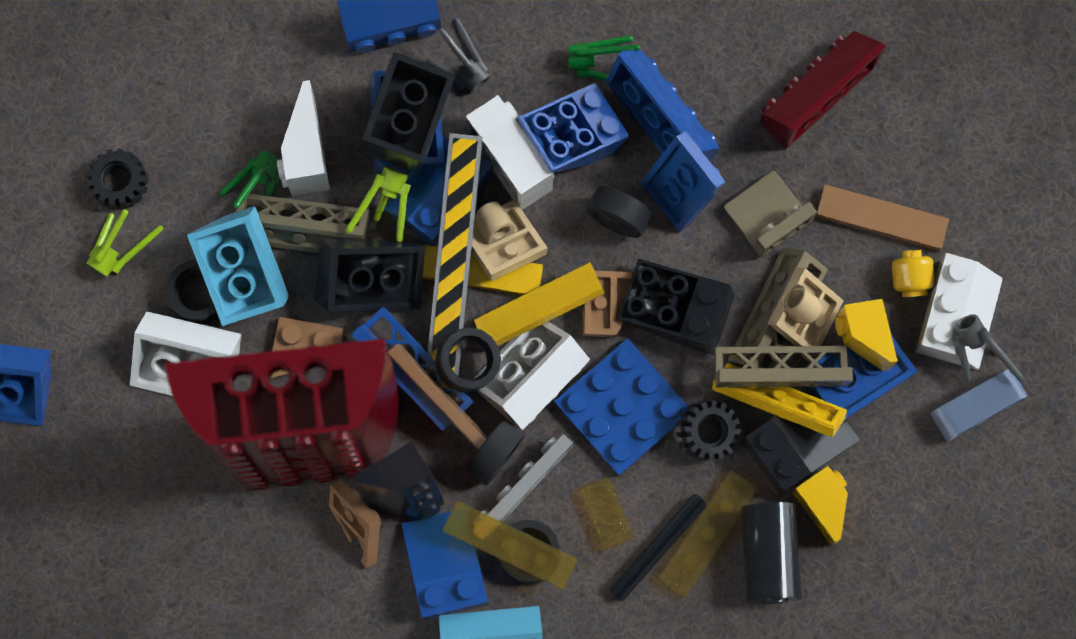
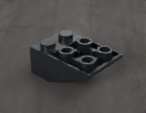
M638 259L617 319L678 345L714 355V349L718 347L735 295L730 284Z

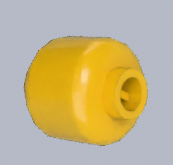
M921 250L902 251V258H897L892 262L893 288L898 292H902V297L928 295L927 290H931L935 286L933 259L928 256H922Z

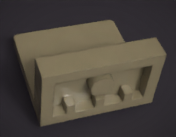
M775 171L767 174L724 206V211L761 258L810 224L817 213L810 202L802 206Z

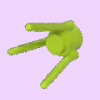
M384 166L382 173L376 174L372 187L346 228V233L349 234L353 231L377 191L382 195L373 217L375 222L380 220L388 197L397 199L399 193L396 241L401 242L403 240L407 195L411 185L406 183L408 175Z
M124 209L108 234L115 217L114 213H110L94 248L89 254L90 257L86 264L106 277L109 276L111 271L118 274L130 259L163 231V226L159 225L120 260H117L116 258L119 253L110 248L123 225L128 211Z

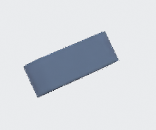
M1007 369L931 412L930 415L944 439L948 442L1027 398L1028 395L1017 378Z

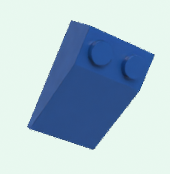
M466 508L434 515L428 519L421 518L418 521L413 520L401 523L423 621L437 618L439 615L454 614L488 605Z

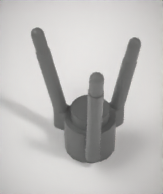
M455 18L454 23L474 61L472 59L468 60L444 28H440L439 33L463 63L458 69L460 77L455 75L453 82L456 83L461 91L468 88L473 93L482 87L491 76L488 74L489 68L480 58L460 19ZM432 58L427 59L429 65L452 73Z
M967 315L956 323L955 330L958 335L953 338V341L958 348L966 381L970 382L972 377L965 346H969L970 349H977L984 344L995 356L999 357L1018 381L1024 379L1016 366L990 336L978 315Z

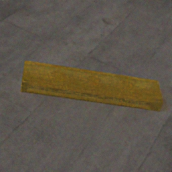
M730 470L662 572L658 581L683 598H686L740 517L741 507L748 505L758 488Z
M458 500L442 532L564 590L578 561L577 558Z

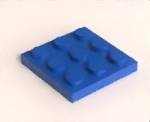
M628 338L554 401L557 408L618 477L676 427L677 420L683 419L680 416L681 412L688 410V405Z

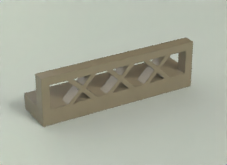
M249 194L236 211L246 209L247 205L260 206L263 210L259 211L258 215L270 247L313 253L319 252V238L353 237L365 239L369 219V209H366L360 218L359 226H355L353 231L348 234L346 233L348 225L342 221L352 218L358 209L356 207ZM283 210H291L295 214L290 217L281 216L278 212H281ZM315 214H321L327 218L317 221L312 220L310 217Z
M782 247L734 347L791 346L792 343L784 336L778 341L777 331L767 323L796 267L807 269L810 266L815 270L813 275L821 282L828 269L805 250ZM730 355L728 361L737 367L742 368L745 365L735 355ZM744 355V356H745L748 360H750L754 355ZM759 355L752 364L756 368H763L760 365L765 355ZM786 355L777 356L782 360ZM771 358L768 368H775L778 364Z
M847 346L715 347L716 388L848 386L853 381L852 367H848ZM800 354L810 365L807 368H790L785 362L791 355ZM809 354L820 355L814 360ZM825 354H839V368H823L817 362ZM722 355H735L745 365L741 369H723ZM744 355L754 356L750 360H748ZM759 355H768L778 365L775 368H756L752 362ZM777 355L786 356L781 360Z

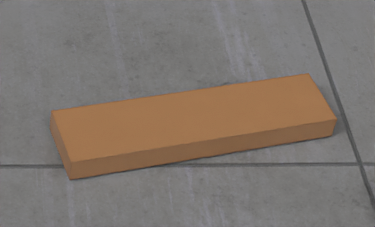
M826 184L823 187L816 217L936 251L942 249L949 223V218Z
M400 343L394 345L388 351L390 358L476 449H480L488 436Z

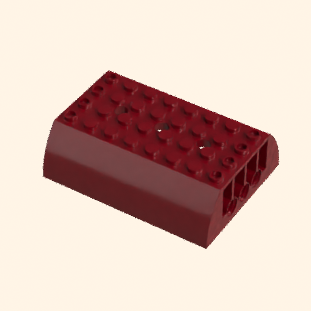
M385 338L165 363L167 380L172 396L186 422L231 475L243 486H249V490L252 491L268 489L269 483L282 482L283 487L302 485L303 479L315 478V483H327L335 481V476L346 474H348V479H354V475L385 457L396 432L399 419L400 394ZM314 367H320L325 370V377L318 383H310L306 380L308 371ZM284 371L289 374V379L284 386L273 387L270 385V378L274 373ZM247 375L252 378V384L249 389L242 392L234 390V382L238 377Z

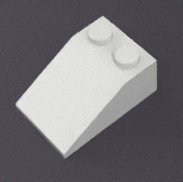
M310 80L303 81L281 146L282 159L277 160L278 173L282 180L283 188L289 187L292 197L330 190L316 102Z

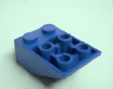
M596 83L519 116L517 119L551 173L591 165L616 153L629 136Z

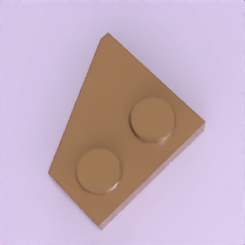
M595 270L605 294L582 304V336L614 338L623 324L617 317L633 272Z
M279 317L272 351L342 343L344 329ZM278 371L271 376L270 380H276L278 377L288 375V373Z
M340 479L330 484L329 508L336 520L341 524L349 542L358 540L363 549V558L360 561L365 568H368L377 563L381 520L377 512L370 509L361 500L357 491L353 488L350 489Z

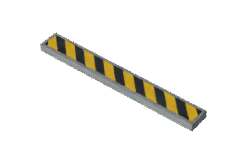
M449 134L428 354L434 360L436 359L437 349L442 341L458 329L464 328L482 136ZM462 342L453 347L449 356L450 367L458 376ZM426 368V372L437 382V373L432 368ZM442 380V387L450 388ZM446 392L451 398L457 397L455 392Z

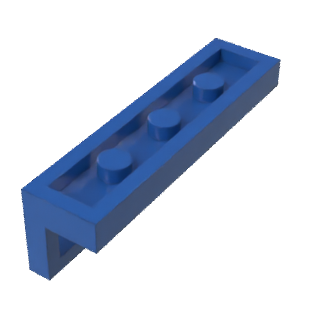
M384 306L364 325L358 327L351 334L357 341L378 339L370 328L384 317L392 325V340L385 339L386 343H391L392 347L398 343L410 344L415 350V360L419 363L420 355L428 363L420 364L422 368H432L437 373L435 360ZM397 332H398L405 340H397ZM391 359L399 386L442 431L445 430L452 422ZM437 373V383L445 392H455L464 401L459 407L465 411L474 401L465 392L454 390L451 387H442V379Z

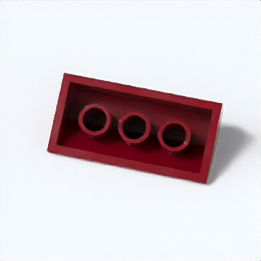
M853 31L847 37L844 35L839 36L829 47L831 52L824 58L820 55L816 57L807 67L809 72L801 79L798 76L793 78L784 88L786 93L777 100L773 97L761 109L763 115L760 124L785 149H788L876 68L886 46L882 42L857 31Z

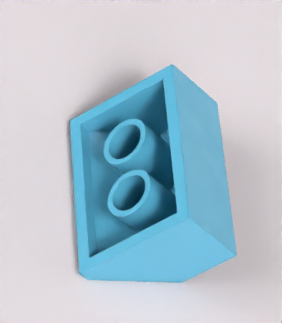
M255 206L223 216L187 234L222 326L285 305L289 294Z
M539 606L439 615L440 639H543Z

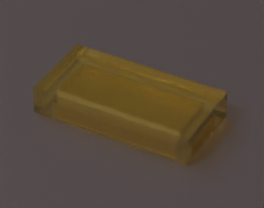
M609 477L578 489L603 551L634 539Z

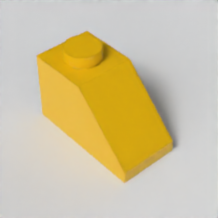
M877 299L844 305L835 318L836 331L839 336L843 337L844 345L882 371L890 370L898 360L883 300Z
M827 466L798 486L792 493L832 546L842 536L848 492L844 488L847 486V483L843 476L836 469L832 471Z

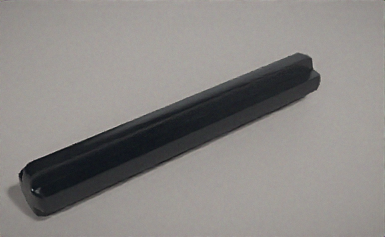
M696 494L690 497L611 587L610 592L618 600L624 601L706 508V502Z

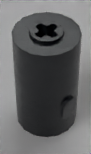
M773 502L741 507L747 602L780 604L802 599L795 504Z

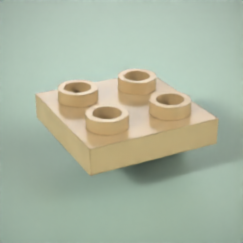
M515 199L502 206L499 202L492 201L482 206L476 212L471 252L490 281L496 280L547 255V246Z
M796 267L767 324L795 346H821L844 300L806 268Z

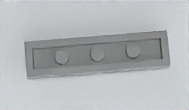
M564 434L558 440L552 437L541 449L544 455L537 463L534 464L532 461L527 463L518 474L521 480L513 488L507 485L495 498L499 503L490 512L487 509L483 510L473 521V524L476 526L473 530V535L484 543L572 449L573 442Z

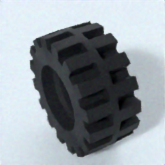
M118 148L114 152L112 149L106 150L107 154L102 155L100 153L97 155L98 160L96 162L92 160L90 164L91 170L87 171L88 186L97 201L102 205L104 204L107 208H117L118 210H124L126 206L131 208L134 206V202H140L143 199L142 194L147 191V172L138 157H135L130 151L124 152L123 149ZM114 168H125L131 175L129 185L117 192L107 189L105 185L107 173Z

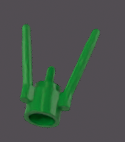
M633 36L569 45V70H577V77H591L606 81L608 74L589 70V67H595V55L621 53L627 50L639 51L641 47L638 44L613 46L631 42L634 39Z
M261 151L256 159L251 158L246 167L220 191V195L225 196L250 173L252 178L234 202V208L240 207L257 182L263 185L270 182L265 196H273L275 187L280 181L277 160L279 159L269 152Z

